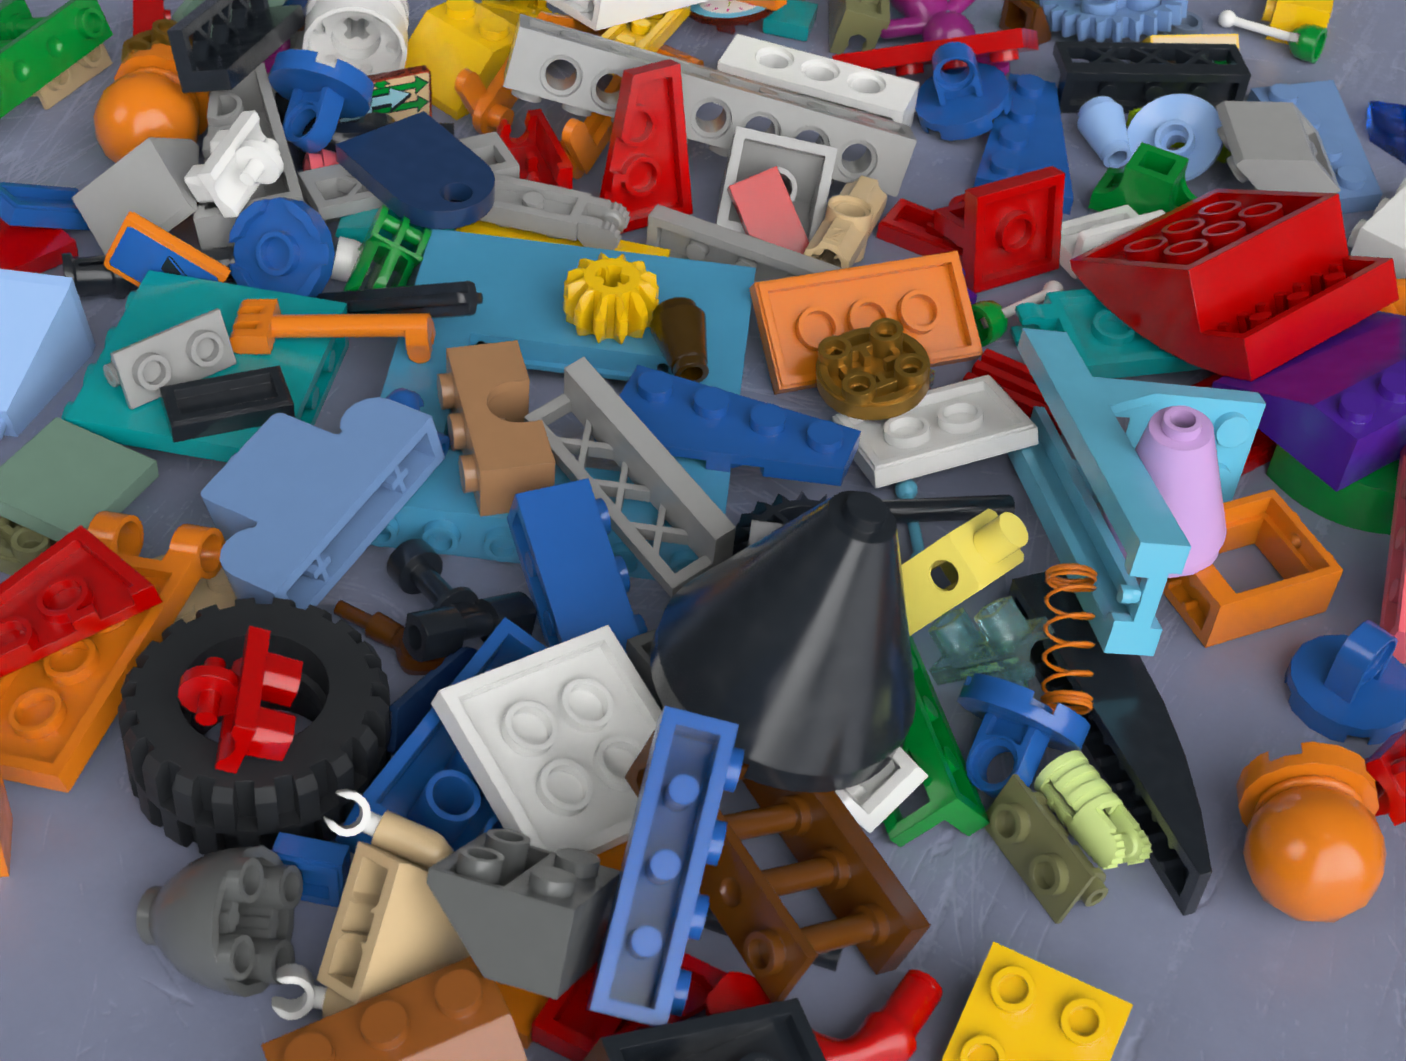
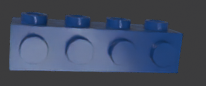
M664 706L659 715L586 1010L652 1027L667 1024L670 1014L681 1017L692 971L681 969L687 940L689 938L699 941L709 906L710 896L699 893L705 864L717 866L726 835L727 822L716 819L723 790L734 793L744 758V749L734 747L739 724Z

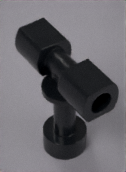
M421 539L405 541L391 553L387 561V573L405 593L411 595L422 593L434 605L431 609L407 613L402 641L407 652L416 661L424 662L447 657L449 654L455 653L462 648L464 640L480 637L485 642L504 617L532 636L537 610L531 599L523 592L517 591L478 599V596L468 587L452 588L441 577L443 570L441 557L427 542Z

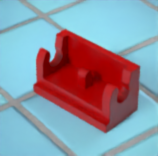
M541 108L527 110L524 121L526 130L521 136L516 138L510 137L512 130L507 119L501 120L497 127V133L520 165V179L572 189L573 165Z

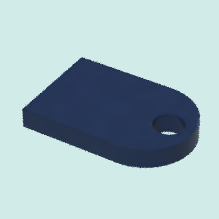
M425 111L336 144L337 162L398 217L406 216L410 219V223L416 226L430 229H453L467 226L486 216L494 205L495 176L490 166Z

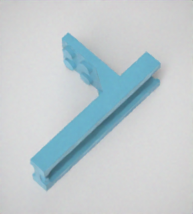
M1023 328L1017 349L1077 460L1071 458L1045 407L1034 406L1030 419L1038 427V445L1007 454L1060 563L1082 564L1093 568L1097 572V582L1093 584L1097 589L1092 592H1075L1083 611L1096 615L1093 620L1088 621L1103 652L1154 656L1163 630L1155 613L1169 574L1182 575L1191 545L1135 448L1151 417L1157 411L1170 406L1183 405L1202 412L1210 419L1214 427L1223 503L1231 501L1266 403L1258 392L1092 377L1067 332ZM1116 417L1130 418L1126 433ZM1100 502L1106 516L1108 517L1113 529L1115 530L1121 544L1123 545L1127 553L1126 559L1124 558L1118 544L1116 543L1096 503ZM1067 574V575H1066L1067 578H1070V579H1078V578H1086V577H1087V576H1082V575H1070V574ZM1135 577H1142L1140 584H1138Z

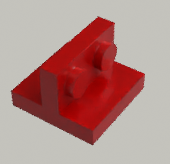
M1050 166L965 190L964 202L934 210L933 229L953 241L955 245L963 248L962 268L965 270L967 288L974 293H979L1059 269L1065 173Z

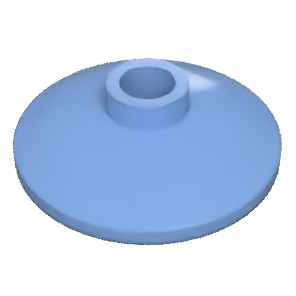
M1171 94L1153 100L1134 116L1127 129L1132 155L1141 142L1189 158L1185 172V181L1192 180L1208 170L1218 158L1223 147V142L1217 133V129L1222 126L1217 110L1204 99L1189 94ZM1182 142L1185 144L1178 150H1169L1174 143Z

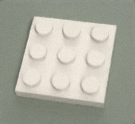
M609 625L438 691L431 704L504 829L523 833L531 839L530 845L553 852L562 848H573L598 855L628 841L638 798L624 777L655 730L662 710Z

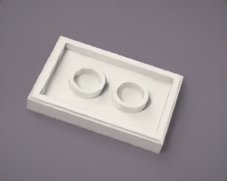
M990 375L928 390L925 397L916 407L897 417L884 420H860L841 413L832 416L834 423L861 431L858 450L853 460L875 489L1038 445V427Z

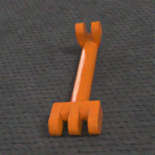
M246 299L240 303L237 312L238 316L235 318L233 331L229 339L234 353L271 354L275 338L405 337L409 359L415 363L422 364L430 360L436 331L430 313L281 314L278 299Z

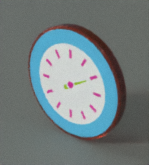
M710 0L691 5L689 17L696 22L716 26L719 32L733 35L735 33V25L748 26L749 23L761 20L774 11L736 0Z

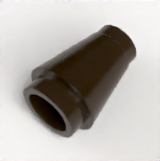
M674 297L663 301L653 311L650 332L674 376L700 383L709 374L707 365L706 315L701 308L697 307L693 300L686 297Z

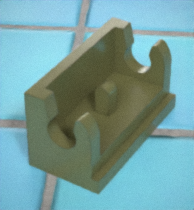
M829 0V52L843 54L848 47V40L854 35H861L866 39L862 44L861 51L874 49L882 29L887 30L890 24L889 0Z

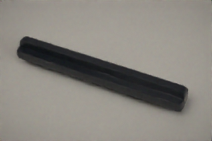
M471 281L320 293L316 297L347 303V314L430 313L432 319L472 316L476 313L477 305L483 303L482 293L476 291L475 283Z

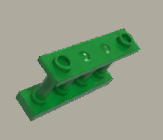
M3 0L0 2V118L113 36L97 0H69L45 17H33L25 0Z

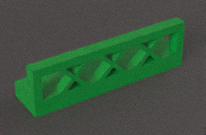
M912 635L910 636L916 690V711L902 749L928 775L921 784H924L930 802L905 818L902 817L898 806L883 821L890 841L899 847L904 846L944 820L967 836L990 824L976 787L967 776L966 763Z

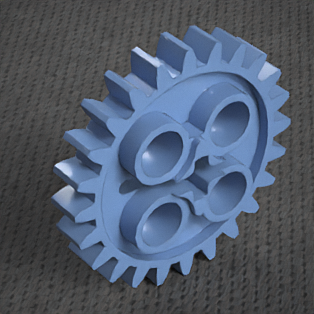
M1040 0V6L1043 8L1048 25H1050V31L1062 30V37L1077 34L1078 41L1090 38L1095 39L1096 42H1103L1106 38H1112L1114 42H1121L1122 38L1128 37L1138 42L1140 35L1149 37L1150 35H1157V30L1171 32V25L1180 26L1182 18L1187 17L1188 0Z

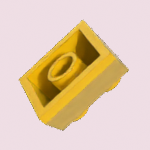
M447 0L427 10L408 40V52L404 71L398 78L429 73V103L454 119L459 120L470 113L455 90V80L458 74L465 68L476 72L487 89L509 56L516 26L474 0Z

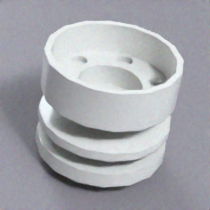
M307 0L302 50L318 52L315 62L326 64L335 68L337 59L343 60L364 72L373 83L398 78L404 71L408 52V0Z

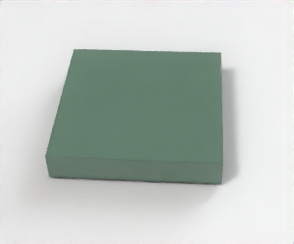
M56 417L0 466V516L58 542L80 525L88 530L94 516L101 511L121 513L159 477L157 461Z

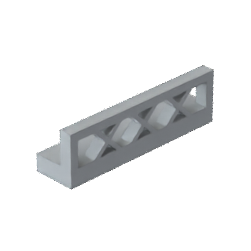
M497 132L458 139L490 166L493 173L520 178V165ZM340 164L298 172V181L304 202L316 210L325 223L339 221L340 217L377 209L381 205H385Z
M659 204L648 215L646 245L670 249V257L755 267L754 283L844 269Z
M585 357L564 368V393L525 415L524 422L543 421L555 463L571 482L589 478L595 499L602 498L606 503L613 531L672 598L688 582L732 556L736 527ZM572 412L585 427L583 439L558 437L547 425ZM591 436H593L597 442L591 441ZM572 454L579 455V460L577 461ZM587 457L614 460L621 468L619 482L593 479L585 470ZM628 477L634 484L627 483ZM608 496L616 497L615 504ZM624 499L651 502L659 512L657 525L630 522L622 513ZM665 520H666L672 527H666V526H664ZM646 540H654L653 548ZM661 542L688 545L699 558L674 573L659 556Z

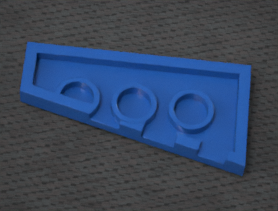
M1010 73L1008 82L1012 94L1011 109L1006 116L1002 111L994 119V128L990 131L975 177L974 187L1054 166L1065 173L1063 214L1070 215L1074 197L1056 83L1045 81L1032 74L1018 75Z
M637 365L619 395L672 456L706 460L707 470L730 472V468L746 465L760 467L763 477L841 486L859 446L861 435L859 430L641 365Z

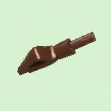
M340 600L334 608L335 615L365 629V637L393 648L396 652L397 661L406 674L426 675L429 671L438 668L446 658L442 657L424 662H418L413 659L402 641L404 625L379 611L371 615L343 600Z

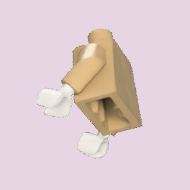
M341 789L335 791L336 794L344 798L355 800L359 805L360 812L356 821L346 826L338 825L333 820L323 816L327 826L341 836H354L363 832L373 838L371 844L359 841L316 979L327 987L314 985L312 974L302 965L286 964L278 968L276 971L277 981L284 984H297L305 989V992L296 999L272 997V1007L281 1018L296 1020L305 1016L312 1008L322 1010V1016L325 1018L470 957L469 952L426 883L429 868L455 852L442 835L389 810L383 816L370 811V805L366 799L354 790Z

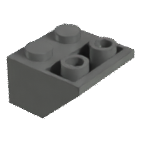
M491 829L431 866L426 883L484 978L557 1000L598 962L620 870L600 865V858L597 855L573 848H562L553 852L530 845L531 839L523 833L508 829Z

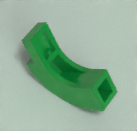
M1278 444L1276 445L1266 475L1293 500L1315 514L1343 526L1371 533L1391 535L1399 460L1393 461L1336 492Z

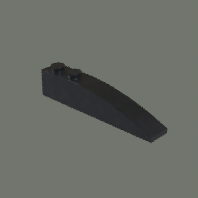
M1045 572L1012 579L1001 620L1040 685L1047 677L1059 673L1048 667L1042 660V654L1048 648L1060 644L1050 639L1043 631V625L1051 618L1059 615L1050 610L1044 603L1045 596L1054 590L1045 582ZM1058 575V576H1057V577H1061V578H1067L1066 575ZM1060 591L1049 598L1051 606L1067 613L1084 612L1075 592ZM1072 618L1057 620L1048 626V631L1051 635L1069 642L1090 641L1095 646L1093 648L1068 646L1055 649L1047 654L1048 662L1066 670H1089L1094 675L1091 677L1071 675L1058 677L1048 681L1045 688L1049 692L1057 690L1081 691L1093 697V709L1089 713L1081 715L1091 725L1081 751L1088 759L1089 764L1098 771L1100 778L1104 779L1111 787L1112 792L1120 798L1125 808L1138 822L1141 830H1144L1145 835L1149 837L1153 852L1150 853V859L1148 860L1182 915L1195 913L1212 874L1202 811L1186 755L1166 705L1140 655L1104 653L1088 620ZM1060 702L1061 704L1067 706H1078Z

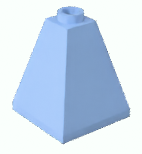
M0 269V440L3 436L18 437L93 355L96 344L72 277Z

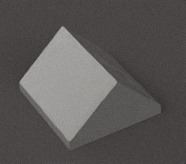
M736 126L720 185L715 224L746 234L727 188L732 184L777 166L810 243L823 222L838 148Z
M149 137L72 197L105 255L110 249L129 211L137 213L167 232L196 212L197 200L185 183L184 178L193 165H198L199 145L193 140Z

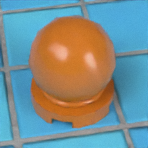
M157 43L153 44L150 50H139L137 52L132 50L120 65L114 77V82L104 89L97 102L93 115L96 139L105 155L114 163L118 162L149 137L191 139L197 144L199 135L204 133L208 127L207 111L210 91L182 92L171 46Z
M1319 742L1301 743L1302 754L1285 755L1269 761L1268 751L1259 754L1243 768L1236 788L1241 820L1247 827L1243 849L1245 864L1252 882L1263 900L1296 921L1336 922L1366 906L1376 893L1384 875L1387 853L1383 834L1375 818L1379 808L1375 779L1366 771L1363 757L1342 746Z

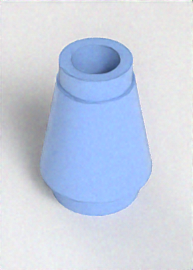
M1106 96L1096 97L1087 101L1078 113L1077 128L1103 161L1105 167L1119 168L1124 166L1130 160L1132 152L1130 150L1122 106Z

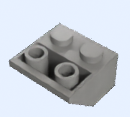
M1223 101L1216 106L1222 124L1217 129V133L1225 147L1232 154L1227 158V163L1241 183L1249 180L1255 186L1253 190L1338 193L1341 191L1318 131L1293 102Z

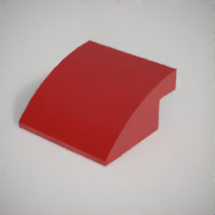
M1214 189L1070 260L1071 269L1080 281L1112 313L1135 332L1162 350L1192 365L1219 375L1251 382L1399 300L1393 258L1349 255L1339 193Z

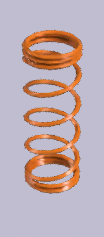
M1063 563L1053 565L1045 572V582L1054 590L1045 596L1044 603L1050 610L1059 615L1047 621L1043 625V631L1050 639L1060 644L1048 648L1042 654V660L1048 667L1059 673L1047 677L1041 683L1040 688L1045 694L1040 697V701L1049 706L1053 713L1057 706L1054 703L1063 702L1078 705L1067 707L1079 715H1083L1093 709V697L1091 695L1075 690L1049 692L1045 688L1048 681L1058 677L1069 675L1091 677L1094 675L1089 670L1062 669L1047 660V654L1055 649L1068 646L1076 648H1093L1095 646L1090 641H1065L1054 637L1048 631V626L1057 620L1064 618L1093 620L1096 617L1095 614L1090 612H1063L1054 608L1049 603L1050 596L1060 591L1092 592L1097 589L1093 585L1097 582V572L1093 568L1082 564ZM1067 574H1070V575H1082V576H1087V577H1086V578H1078V579H1070V578H1061V577H1057V576H1058V575H1067Z

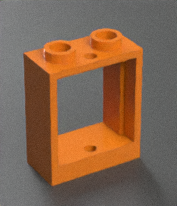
M1275 489L1223 503L1227 531L1219 554L1255 544L1284 580L1236 594L1212 564L1194 575L1167 578L1163 594L1203 646L1207 648L1326 612L1343 569L1336 562L1333 555L1323 547L1305 526L1298 514L1287 505Z

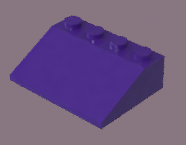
M1378 311L1252 382L1224 376L1214 381L1211 388L1258 392L1266 403L1258 429L1333 490L1338 492L1399 459L1400 451L1406 445V316Z

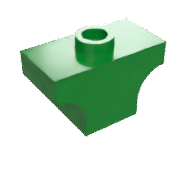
M1141 142L1125 168H1108L1092 191L1088 208L1101 212L1129 205L1138 215L1157 210H1163L1167 213L1198 198L1189 190L1185 181V172L1189 158Z

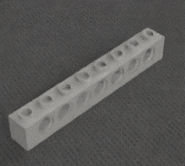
M520 14L504 72L503 87L512 89V95L519 99L534 103L541 102L542 98L562 103L561 107L569 113L589 117L592 112L612 117L611 122L614 123L619 91L606 93L600 90L597 86L598 80L607 74H616L622 77L623 70L672 59L680 63L687 144H689L690 139L709 144L711 151L728 157L736 126L745 128L752 118L764 116L771 120L769 128L765 131L767 133L795 139L799 133L805 130H813L819 133L816 144L838 148L830 185L834 183V180L853 183L862 175L878 180L879 187L887 195L894 197L898 195L917 142L909 125ZM563 59L572 63L575 71L568 78L557 79L547 72L548 65L555 60ZM708 102L718 103L723 107V110L716 119L706 121L696 116V112L701 105ZM862 144L866 146V151L861 158L855 161L842 159L844 150L850 145Z

